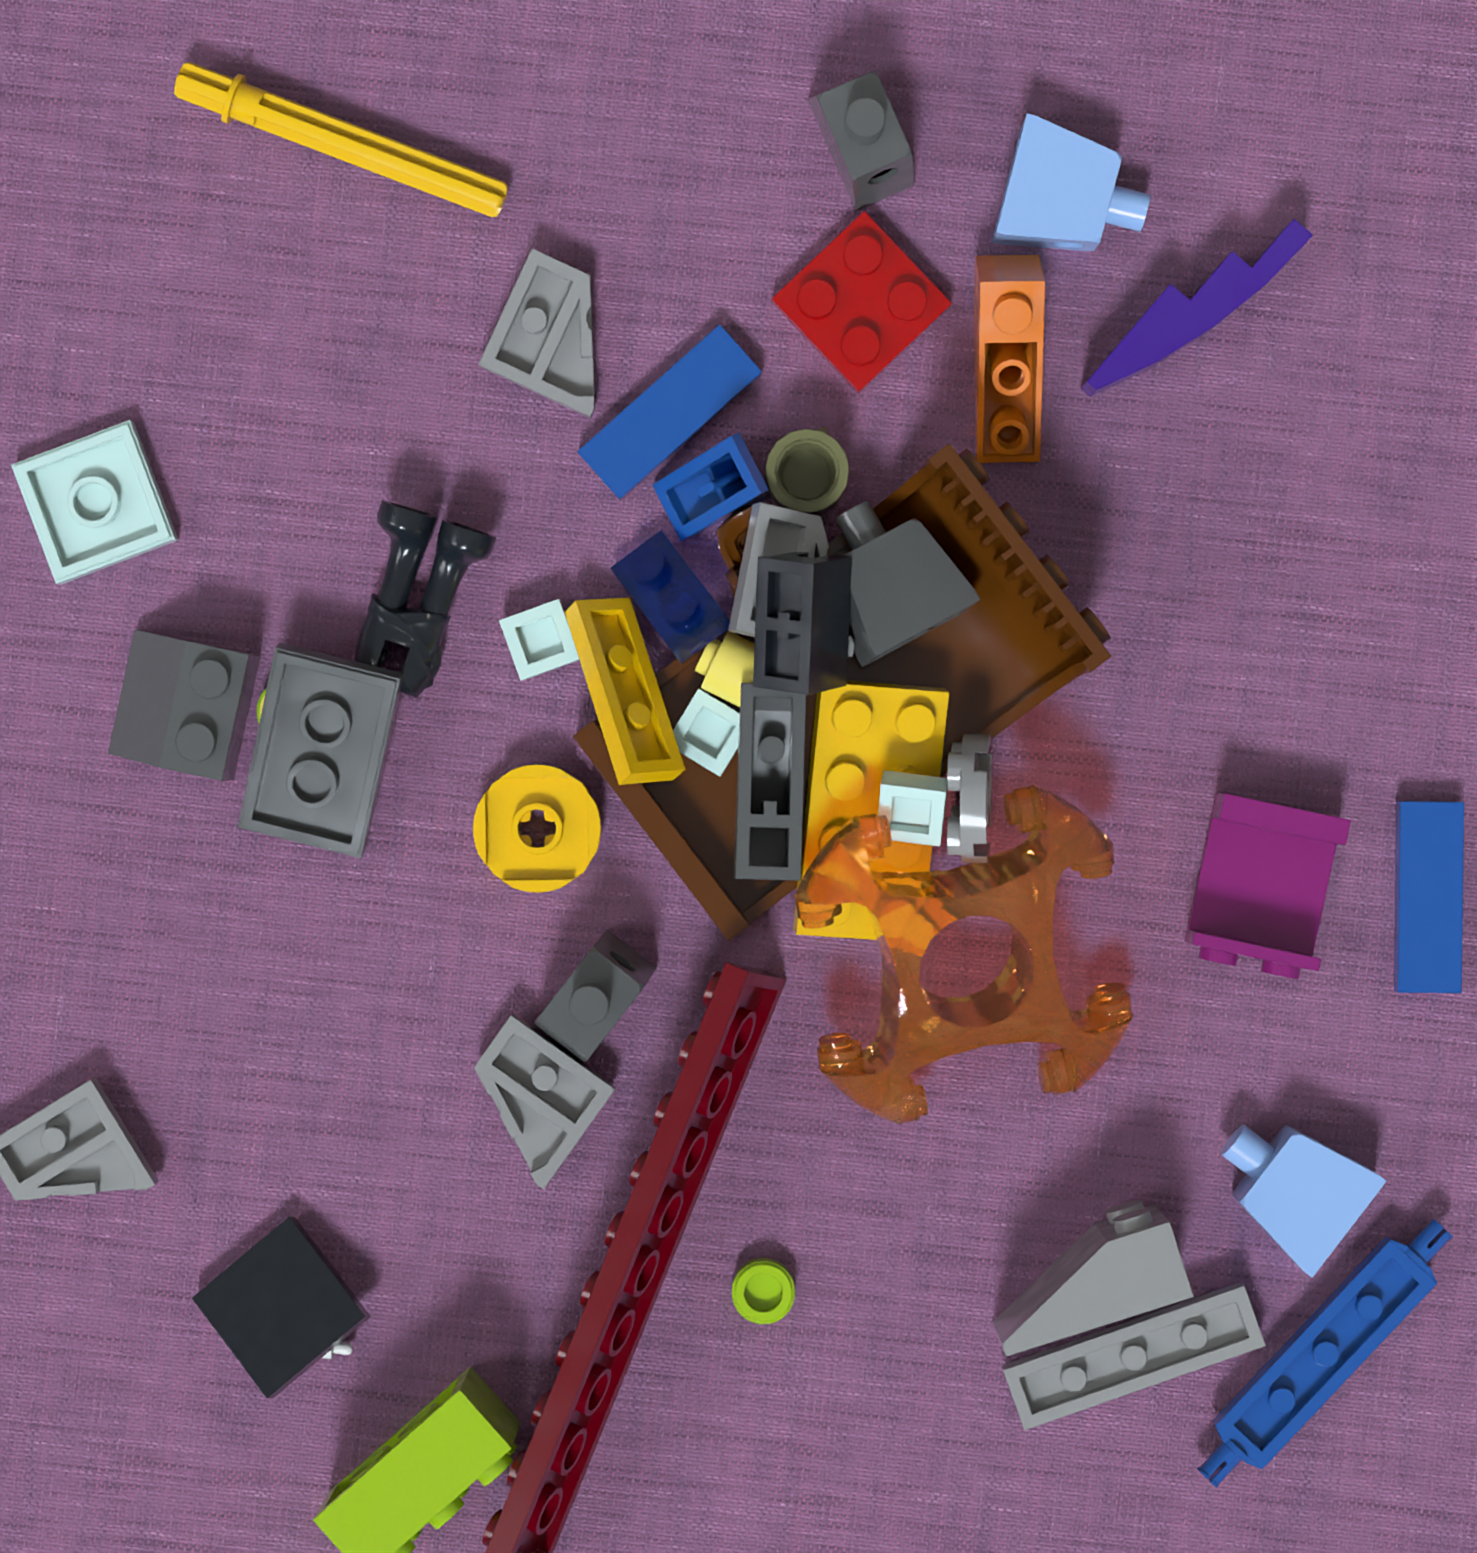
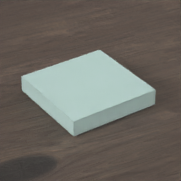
M131 420L11 465L55 583L58 585L178 541L135 423Z

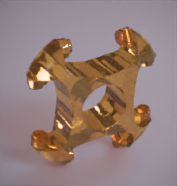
M1031 784L1027 787L1015 788L1012 790V793L1004 794V810L1008 824L1010 826L1017 825L1020 833L1030 832V835L1019 846L990 856L989 863H969L945 871L876 872L870 870L869 860L883 858L884 848L891 847L892 845L887 816H877L873 813L861 816L855 815L848 820L827 841L807 869L794 896L797 915L802 921V926L809 929L829 926L834 923V917L842 913V904L851 902L861 904L867 908L882 956L880 1023L874 1042L862 1050L860 1041L851 1039L848 1033L837 1032L820 1037L819 1046L817 1047L818 1068L823 1075L845 1096L874 1115L898 1125L918 1121L921 1116L928 1115L924 1087L922 1084L914 1085L912 1077L908 1075L917 1068L941 1058L988 1045L1021 1042L1059 1044L1060 1049L1045 1051L1044 1061L1037 1063L1039 1084L1044 1094L1051 1092L1053 1095L1075 1093L1105 1064L1127 1030L1134 1014L1131 1007L1130 993L1126 992L1125 984L1112 982L1096 986L1094 988L1095 993L1086 998L1087 1009L1070 1010L1061 991L1053 958V910L1056 885L1062 871L1070 865L1071 870L1080 872L1081 877L1087 879L1111 875L1112 866L1115 864L1114 844L1099 826L1080 809L1041 787ZM968 916H993L1009 923L1012 931L1011 955L1001 975L984 990L965 997H940L921 988L919 983L921 958L930 940L947 924Z

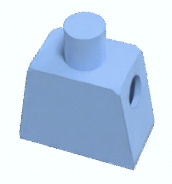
M1027 113L1021 126L992 242L1002 245L1095 251L1101 241L1105 223L1141 232L1151 194L1115 185L1122 160V155L1045 119Z
M1243 1124L1230 1136L1221 1151V1155L1246 1174L1232 1194L1233 1197L1292 1261L1312 1278L1387 1182L1368 1167L1288 1125H1285L1269 1144Z

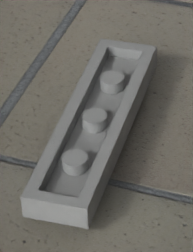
M1242 1282L1010 1362L1002 1365V1369L1025 1431L1266 1345L1246 1288Z

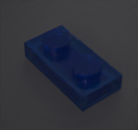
M662 530L611 567L613 573L681 664L729 629V618Z

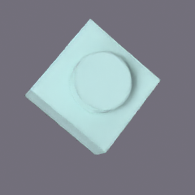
M560 599L499 620L520 681L579 661Z
M698 688L673 730L680 753L716 775L722 776L738 749L740 712Z
M884 770L880 787L876 839L940 847L944 826L948 779Z

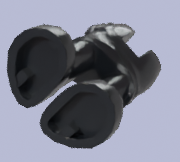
M382 500L377 513V523L390 537L389 559L378 595L371 594L368 614L357 643L355 661L382 668L388 656L390 642L409 647L408 655L402 665L404 677L400 692L418 698L426 688L433 685L434 678L441 667L442 648L440 645L451 618L448 614L460 582L472 563L488 559L493 551L497 537L460 523L442 520L432 570L419 608H406L424 553L433 537L439 517Z

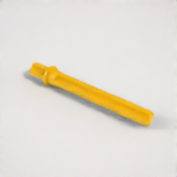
M185 62L177 74L174 94L179 99L221 114V121L226 124H230L233 119L492 218L499 215L505 204L508 185L502 180L247 84L246 76L240 73L235 78H231L195 63Z

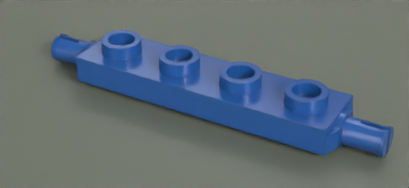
M1433 1218L1408 1246L1386 1236L1212 1420L1223 1443L1197 1468L1198 1471L1217 1488L1241 1460L1263 1469L1435 1287L1437 1281L1427 1263L1453 1236Z

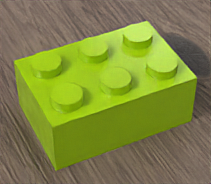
M470 1366L328 1492L313 1521L341 1553H411L416 1547L413 1541L422 1533V1528L428 1522L435 1530L440 1528L464 1505L465 1502L462 1498L470 1490L469 1486L478 1479L485 1487L512 1463L513 1459L510 1455L518 1447L514 1441L521 1422Z

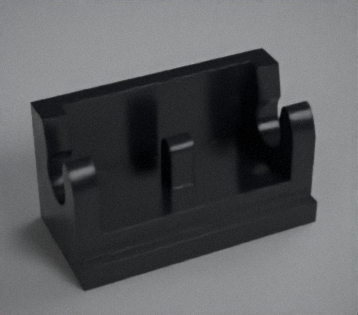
M791 552L758 557L753 687L811 695L847 685L851 556L828 555L810 558L808 557L809 552Z

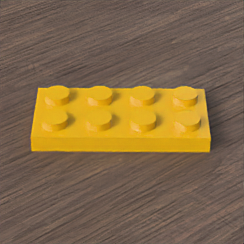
M847 681L846 686L817 693L802 833L801 881L797 882L793 930L796 935L922 943L932 846L876 839L880 787L884 770L940 777L949 692L945 688Z

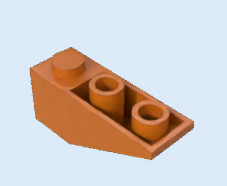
M1039 255L975 256L976 459L979 463L1040 462L1045 277Z

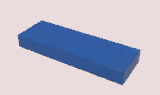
M719 324L580 448L577 453L621 501L762 375V371Z
M1396 801L1395 992L1462 993L1464 802Z

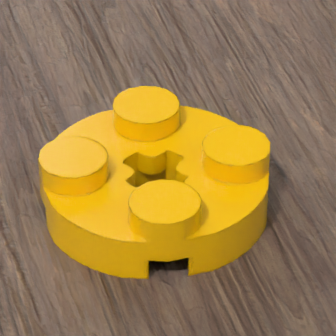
M548 765L522 766L503 775L484 794L477 805L473 820L475 847L485 865L489 867L494 875L512 888L526 892L553 891L562 888L584 873L598 851L602 835L600 811L585 784L566 771ZM536 809L543 810L545 820L555 822L556 833L545 837L543 847L532 846L531 836L521 835L519 829L520 822L530 821L532 810Z

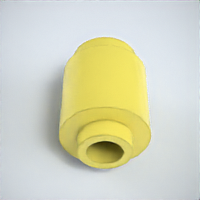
M729 631L723 642L711 637L695 669V672L705 676L701 689L740 707L741 683L753 684L755 643Z

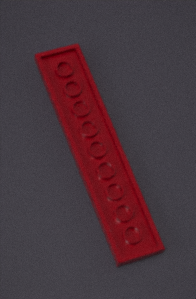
M728 962L725 963L722 972H716L710 979L703 996V1006L707 1009L697 1032L693 1031L687 1037L679 1054L678 1065L682 1068L673 1092H667L657 1107L654 1116V1126L658 1130L649 1152L644 1151L639 1156L631 1171L629 1185L633 1187V1191L624 1211L616 1214L605 1236V1246L609 1247L600 1271L597 1270L590 1276L582 1291L580 1304L585 1309L576 1331L572 1330L567 1334L558 1350L556 1365L560 1367L554 1385L551 1390H547L541 1396L534 1409L531 1419L532 1426L536 1427L527 1450H523L518 1454L509 1470L507 1485L512 1488L503 1510H498L492 1516L485 1529L482 1540L483 1545L487 1547L485 1553H553L778 1003L786 979L762 969Z

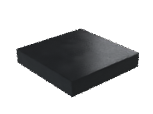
M288 1217L192 1297L193 1301L267 1399L277 1396L371 1317L295 1217Z

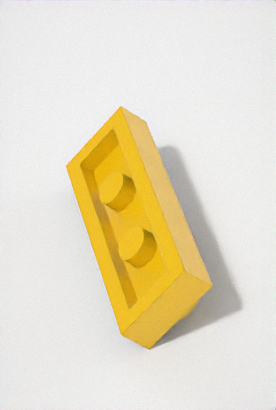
M630 597L575 600L564 613L619 785L674 780L685 770V766Z

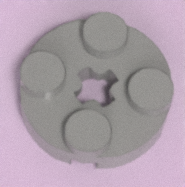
M964 734L962 742H952L951 752L948 753V791H960V805H952L951 816H948L947 852L948 855H961L962 863H989L990 843H987V826H991L992 754L979 753H988L991 744L990 734Z

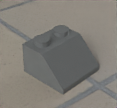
M134 630L108 754L220 781L234 780L260 657Z

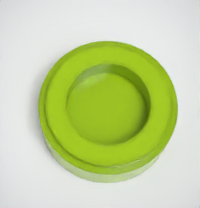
M771 1258L752 1259L743 1264L734 1276L732 1282L734 1306L740 1315L750 1322L756 1324L777 1322L790 1311L794 1303L795 1284L789 1270L777 1260Z

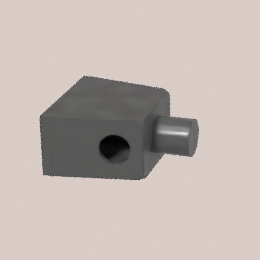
M875 70L808 99V103L855 211L914 186L913 156ZM892 168V170H890V171L887 172L886 174H884V175H882V176H879V177H877V178L871 179V178H872L873 176H875L876 174H878V173H880V172H882V171H884V170H887V169Z
M865 501L835 519L852 550L843 555L852 557L849 636H852L854 652L862 668L959 616L981 600L975 589L923 524L916 518L886 532L870 502Z
M607 929L533 1025L584 1063L642 991L657 967Z

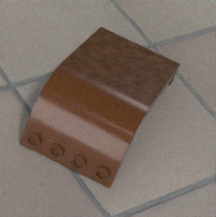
M950 443L931 456L916 474L873 509L886 532L913 518L919 520L975 589L981 600L966 612L863 668L858 662L855 652H853V657L848 658L847 681L945 688L949 692L940 777L948 773V753L951 752L952 742H962L964 734H990L991 739L1056 691L1077 677L1091 673L1112 657L1103 645L1111 637L1100 620L1088 607L1078 613L1063 593L1071 584L1059 566L1048 554L1039 560L1023 540L1024 537L1030 534L1026 523L1007 501L999 507L983 488V485L990 481V478L982 465L967 448L957 454ZM842 533L828 543L827 556L845 555L852 551ZM730 618L655 675L673 730L698 688L701 689L705 679L704 675L695 672L705 647L711 637L723 642L729 629ZM735 633L755 643V637ZM707 692L716 699L720 700L721 702L740 712V707ZM817 693L806 695L802 833ZM599 720L590 722L573 735L579 746L728 941L797 888L798 881L733 879L738 749L722 776L716 775L680 753L685 770L674 780L619 785Z

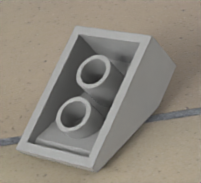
M1133 1200L1107 1209L1105 1212L1108 1219L1094 1223L993 1321L996 1334L1006 1357L1194 1297L1170 1221L1155 1204L1144 1207L1142 1200Z

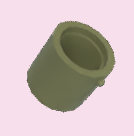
M819 427L817 430L802 429L788 433L776 442L768 455L765 481L770 497L778 507L816 516L823 515L836 506L845 492L849 475L846 453L837 440L828 435V430L825 427Z

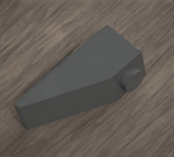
M741 683L733 879L801 881L805 694L753 687L752 683Z

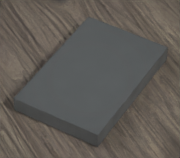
M279 642L275 647L238 828L362 858L366 850L404 673Z

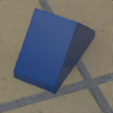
M740 432L726 438L652 485L680 541L686 540L726 520L732 513L745 506L759 503L769 498V489Z

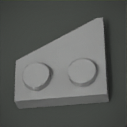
M514 1014L509 1017L474 1066L487 1093L493 1098L511 1138H514L531 1170L532 1178L542 1189L547 1186L616 1088V1086Z
M96 1077L0 1135V1177L15 1201L67 1194L70 1196L88 1195L102 1191L125 1189L147 1190L159 1182Z

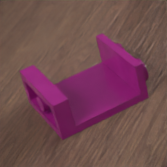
M1216 793L1184 941L1200 946L1198 958L1236 966L1239 954L1262 959L1261 972L1282 977L1299 979L1301 968L1319 971L1321 959L1313 956L1336 845H1346L1351 820L1226 793Z

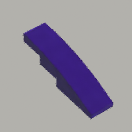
M1293 219L1251 267L1232 251L1191 299H1188L1170 283L1080 389L1091 397L1151 369L1204 336L1263 288L1306 244L1313 234Z

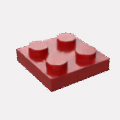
M865 211L771 300L779 311L858 394L952 305Z

